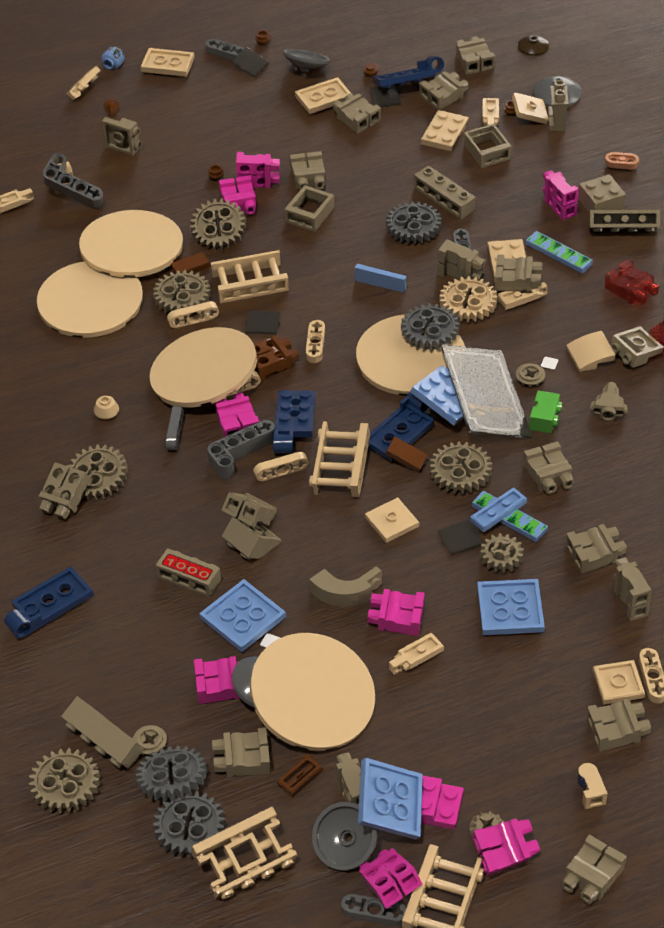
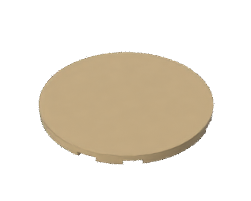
M125 210L107 214L89 224L81 234L79 247L83 260L98 272L110 273V276L124 277L125 275L141 277L157 273L170 266L174 259L179 257L182 252L183 236L177 224L161 214L144 210Z
M85 261L68 265L53 273L42 284L37 295L39 315L47 326L58 330L61 334L71 337L78 335L83 336V338L103 336L126 326L130 319L135 318L143 302L142 286L135 275H125L124 277L110 276V273L96 271Z
M404 315L389 317L371 326L361 336L356 349L357 366L362 372V376L376 388L395 395H399V393L408 394L414 385L441 365L452 372L446 354H450V352L465 353L464 342L460 335H456V340H452V344L446 343L445 348L440 345L439 350L436 347H433L432 350H429V347L422 350V346L415 348V343L409 345V340L405 341V336H402L401 323ZM453 354V356L449 357L455 374L458 377L464 367L465 355Z
M215 327L189 333L168 345L155 359L150 371V383L153 391L162 401L173 406L200 407L203 403L218 402L226 398L225 395L233 390L236 392L253 374L257 364L255 346L247 335L231 328Z
M297 633L284 636L264 649L252 670L250 697L253 700L256 714L271 733L292 746L297 745L314 751L339 748L359 736L372 716L375 705V689L367 667L354 651L331 637L315 633Z

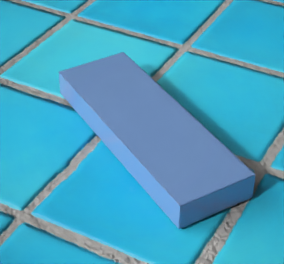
M361 264L355 266V281L405 293L406 276Z
M513 487L470 516V522L482 532H485L526 504L527 498Z

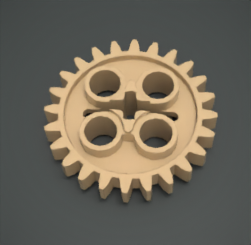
M468 276L467 280H464L461 277L460 281L454 279V283L449 281L448 286H443V290L440 291V307L445 306V310L451 309V313H456V317H459L460 321L466 319L469 322L470 319H473L476 322L478 317L483 320V315L489 317V312H494L497 304V291H494V286L489 287V282L484 283V279L477 281V277L471 280L470 276Z

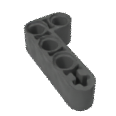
M61 153L54 154L43 170L44 184L87 206L100 208L103 205V191L67 173L65 155Z
M263 420L209 444L207 448L209 464L221 479L232 478L235 474V460L271 445L274 439V423L270 420Z

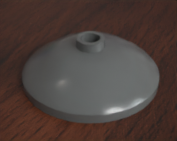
M285 49L283 51L284 57L291 64L300 67L299 70L309 72V69H319L330 63V58L321 54L296 49Z
M549 76L543 78L534 86V98L542 99L546 107L551 106L550 88L554 86L555 80H564L565 86H567L568 107L576 104L582 95L580 85L573 79L565 76Z
M251 656L240 660L234 667L231 675L232 685L237 695L254 708L253 700L250 697V680L253 667L259 656Z
M351 802L332 804L322 811L316 819L312 831L313 847L319 859L331 868L337 870L355 869L364 864L375 850L377 829L358 824V804ZM352 834V840L348 842L347 835Z

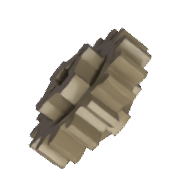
M499 533L497 538L491 535V540L485 539V543L481 544L480 558H482L483 564H487L488 569L494 567V572L501 569L505 573V569L513 571V566L519 567V562L523 561L524 548H521V542L516 543V537L510 539L509 534L502 537V534Z

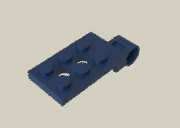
M430 55L426 60L417 61L418 68L373 76V83L379 87L382 86V88L392 87L391 84L405 85L407 81L411 80L413 82H420L422 78L432 77L434 73L441 72L444 68V61L438 56ZM437 60V66L432 68V62Z
M278 391L273 439L274 454H293L294 437L313 436L315 391Z
M409 392L400 401V407L370 432L368 448L391 462L395 460L385 454L391 441H386L385 439H393L395 436L412 445L434 426L435 420L424 414L429 406Z
M70 566L12 600V606L15 610L6 615L4 623L15 637L23 638L94 596L93 590ZM63 589H70L67 593H61ZM46 599H53L50 603H44Z

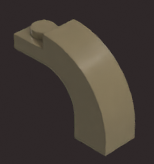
M376 566L358 579L344 581L335 578L326 569H323L309 579L310 592L316 598L329 605L338 607L357 606L371 600L372 590L377 589L382 584V571Z

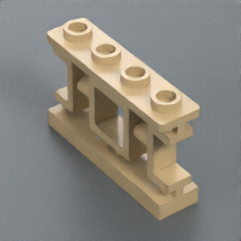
M273 807L192 846L191 853L194 859H197L198 865L201 866L210 862L218 877V880L210 883L215 899L220 897L226 899L234 894L235 889L239 887L246 889L255 883V879L262 877V879L268 878L275 873V869L279 867L285 869L294 864L293 860H295L297 853L292 849L291 843L281 848L272 830L280 825ZM264 826L263 831L267 839L258 843L252 831ZM250 842L258 860L241 868L232 850ZM225 845L223 850L227 859L218 863L211 851ZM272 847L277 857L286 853V855L260 867L267 861L263 853L264 850ZM233 867L237 877L245 873L246 875L226 884L227 880L222 871Z

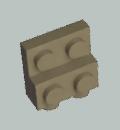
M105 117L102 120L106 147L130 155H134L141 149L142 141L139 140L141 130L137 127V122L125 118L116 121Z
M641 326L613 335L610 344L613 352L621 356L623 362L631 365L633 368L646 364L648 357L662 353L664 348Z

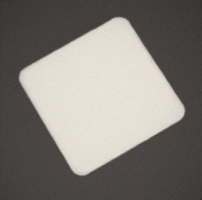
M544 357L541 367L555 369L558 359Z
M267 633L260 645L268 647L271 643L280 639V637Z

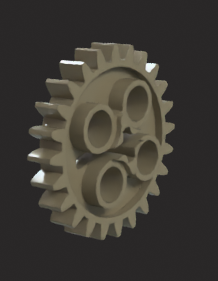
M223 198L220 199V202L214 199L213 203H210L208 200L207 206L201 204L202 209L196 208L197 214H192L193 219H191L190 227L193 237L196 238V242L201 243V246L206 244L207 249L213 246L214 250L217 249V246H220V249L223 250L224 245L230 248L229 243L236 245L235 239L241 240L240 235H244L243 229H246V218L240 206L236 207L235 202L230 205V200L224 203ZM216 212H218L220 220V237L218 236L217 221L215 215Z
M178 270L177 274L170 272V276L164 275V279H159V283H155V288H153L156 305H159V309L164 308V312L209 302V297H211L208 280H205L204 276L200 277L199 273L193 275V271L189 274L186 270L183 273H180Z
M458 441L457 445L454 446L451 442L450 447L443 445V450L437 449V454L433 453V459H430L431 478H434L435 484L440 483V488L446 486L447 492L453 489L454 493L457 490H460L462 494H464L465 490L472 493V488L479 490V485L485 486V481L489 482V476L492 475L491 457H487L486 451L482 452V447L475 449V444L468 446V442H466L464 445H461L460 441Z
M97 444L95 449L89 446V451L82 449L83 454L76 453L77 459H71L72 465H67L70 468L86 472L93 479L90 486H86L81 499L85 496L87 500H90L92 496H94L95 501H97L98 496L105 499V494L108 493L112 496L111 491L115 490L118 492L117 486H123L122 480H127V462L124 455L120 454L119 450L115 451L113 446L109 449L107 445H104L102 449L99 447V444Z
M68 748L66 753L59 749V754L57 755L51 751V757L48 758L44 755V762L37 761V768H32L33 775H29V787L32 798H35L37 804L41 803L43 809L49 806L50 812L58 808L59 814H61L63 808H66L67 812L70 813L71 807L79 810L78 805L80 803L86 806V799L93 800L92 793H98L97 786H100V773L97 763L94 764L93 758H88L86 752L80 756L78 749L74 754L71 753L70 748Z

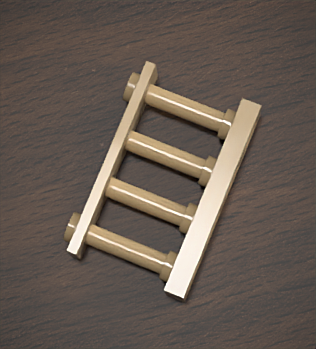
M280 251L211 262L212 277H219L221 285L218 286L220 303L289 291L287 273L280 274L277 267L281 265ZM270 267L273 276L263 277L260 269ZM253 270L256 279L245 280L243 272ZM236 274L239 282L228 284L226 275Z
M323 421L322 429L318 431V440L320 441L314 473L309 479V485L313 488L314 495H318L319 486H339L351 489L352 497H360L370 439L368 423H361L360 430L356 432L329 431L327 422ZM328 439L356 440L357 446L353 448L327 447ZM325 454L353 455L355 457L354 462L351 463L324 462ZM322 470L350 471L352 473V476L348 477V479L321 478Z
M430 844L419 873L422 885L412 892L402 920V928L418 926L425 928H465L463 924L477 882H482L485 869L482 868V859L477 858L474 868L443 860L441 856H438L439 847ZM441 868L471 877L468 887L435 878V875H433L434 869L438 870ZM435 887L464 896L462 905L457 906L430 898L426 894L427 889ZM427 906L458 915L455 925L452 926L421 917V914H419L420 908Z

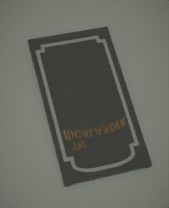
M441 344L440 348L469 433L531 439L532 433L502 351Z

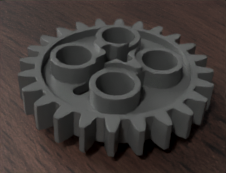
M411 201L409 205L407 202H404V206L398 204V208L393 207V211H389V215L386 216L387 232H390V236H394L395 240L400 238V242L407 240V244L410 241H413L414 244L417 241L423 243V239L429 241V237L435 238V234H439V230H441L440 213H437V209H433L432 205L427 207V203L420 205V201L417 204Z
M430 303L428 307H425L423 304H421V308L415 306V311L409 309V314H404L401 323L402 336H405V341L409 340V345L415 343V348L422 346V350L426 347H429V350H432L433 347L439 350L440 345L445 348L446 343L452 344V340H456V335H459L460 330L459 318L456 317V313H451V309L445 310V306L438 308V304L432 307Z
M169 746L167 751L160 748V753L152 752L153 757L146 756V762H140V767L137 768L138 774H136L139 789H141L142 794L147 793L148 798L154 796L156 801L160 797H163V801H166L168 797H171L172 801H174L176 796L183 799L184 793L191 795V789L198 790V784L203 785V779L207 777L204 757H201L200 752L196 753L195 749L189 751L187 746L180 750V746L173 750ZM170 762H172V765H173V767H172L173 778H174V784H173V785H171V781H170V780H171V774H170V768H169V763H170Z
M196 791L194 796L186 793L183 799L178 796L174 801L170 797L171 802L163 801L164 808H158V815H154L155 823H153L159 845H164L165 851L171 849L173 856L180 852L181 858H183L185 853H188L189 857L192 858L191 849L193 845L225 830L224 825H226L224 810H221L220 803L215 804L214 797L208 800L206 793L199 797L198 791ZM193 808H195L194 811H193V813H192V819H193V821L190 822V820H191V811H192ZM186 827H189V829H188V834H189V835H188L187 840H185V838H186V836H187V828H186Z

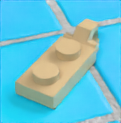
M95 66L89 70L66 94L72 100L79 97L81 91H84L89 86L87 83H92L97 78L96 74L100 69Z
M483 98V125H498L499 99Z
M31 188L23 191L14 190L0 195V213L34 200Z
M542 282L541 286H532L531 291H526V289L521 291H505L498 294V300L507 310L546 295L547 285L545 282Z
M429 633L398 650V654L389 662V670L395 675L403 669L405 671L412 669L444 651V646L432 633Z

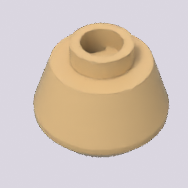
M102 396L97 399L94 414L98 418L108 420L118 414L119 406L112 397Z

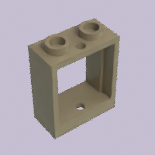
M495 124L464 132V146L481 168L511 159L512 146ZM492 140L496 146L481 151L476 144Z
M304 185L285 208V222L316 232L335 208L334 195ZM306 200L321 205L314 214L299 209Z

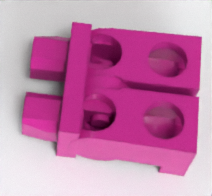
M237 152V177L251 175L253 187L265 186V188H270L271 183H280V172H271V170H280V159H271V154H257L254 156L244 155V152Z
M552 170L543 174V179L545 180V185L543 186L544 201L549 203L550 207L562 220L576 216L579 189L576 186L571 187L565 181V177H563L561 172L554 173Z
M251 175L237 177L236 187L234 178L219 180L220 195L224 203L230 200V205L235 202L236 207L240 206L241 211L246 212L248 215L255 213V210H257L256 197Z
M242 392L235 393L233 400L227 401L224 398L216 403V414L223 437L229 436L227 433L229 431L235 430L238 432L259 422L249 397L244 396Z
M384 589L383 594L372 593L370 607L380 608V610L369 609L367 622L378 624V630L380 631L385 629L391 632L418 636L425 593L416 592V595H409L398 591L390 592L389 589Z
M236 656L202 662V659H194L199 704L224 701L232 698L234 700L241 699L235 692L231 681L232 671L238 663L236 662Z
M517 818L492 827L474 830L471 836L478 855L481 854L479 858L482 859V866L485 869L486 876L527 862L531 856L540 851L536 839L525 842L523 835L532 832L529 819L517 821Z
M393 848L389 851L384 849L373 862H365L360 866L359 872L367 887L380 899L386 909L403 898L398 886L405 895H408L422 885L415 868L401 855L397 854Z

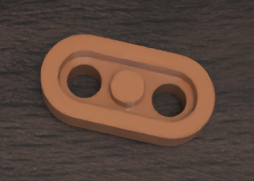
M610 152L605 157V164L610 168L632 170L638 167L639 157L631 153Z

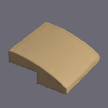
M602 331L587 334L566 345L579 372L597 369L598 363L615 360V353Z

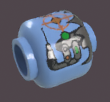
M109 47L101 57L103 66L110 70L118 69L125 59L123 52L117 47Z

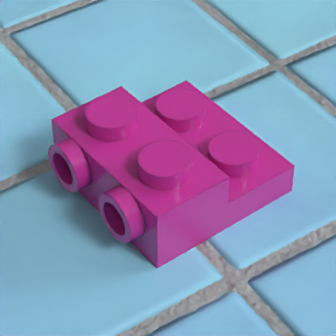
M422 776L421 823L456 829L464 788L442 784V779Z

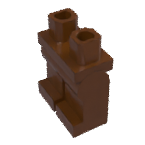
M275 335L271 339L253 343L257 354L255 371L258 373L261 381L265 380L268 374L290 369L291 362L299 360L298 351L296 348L291 349V343L287 337L279 339Z

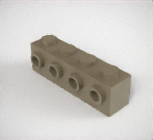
M427 166L414 174V188L459 219H463L476 210V197L440 174L437 170Z
M660 210L589 211L588 229H593V232H603V229H610V232H620V229H627V232H638V229H645V232H655V229L660 227Z
M78 696L61 716L67 721L65 725L74 732L78 729L82 733L80 737L89 744L93 741L96 744L95 749L104 756L106 753L112 756L110 761L119 768L123 765L129 769L145 749Z

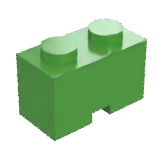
M537 391L535 398L536 406H533L530 415L529 430L552 434L553 427L558 425L559 416L557 413H561L562 402H559L560 394Z

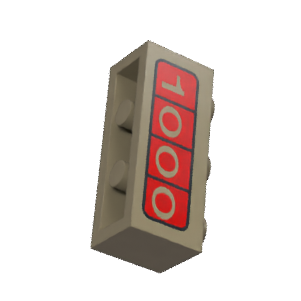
M167 548L156 564L157 578L207 597H211L221 582L219 567L200 561L195 557L184 555L179 551Z

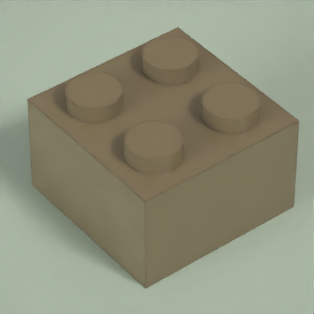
M610 174L579 184L578 200L588 213L590 210H624L626 194Z

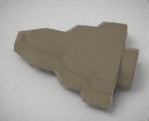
M613 382L606 384L602 394L597 395L596 400L592 401L590 411L596 416H601L605 421L622 418L628 413L627 405L624 404L623 398L619 396V389L616 383Z

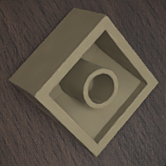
M235 517L231 518L222 534V537L227 540V544L241 551L240 555L246 559H260L282 541L260 522L257 521L256 526H251Z

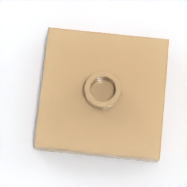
M513 93L512 100L517 117L547 124L549 119L542 99Z
M399 498L365 513L366 520L386 543L419 527V521Z
M634 660L593 666V674L603 705L623 702L626 699L636 700L645 698V692Z

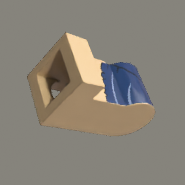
M591 763L582 764L578 770L577 780L578 784L584 789L582 799L584 808L588 809L606 805L607 791L598 769Z

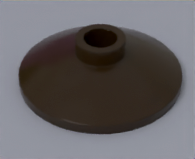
M529 35L519 40L518 48L527 55H541L549 49V42L542 36Z

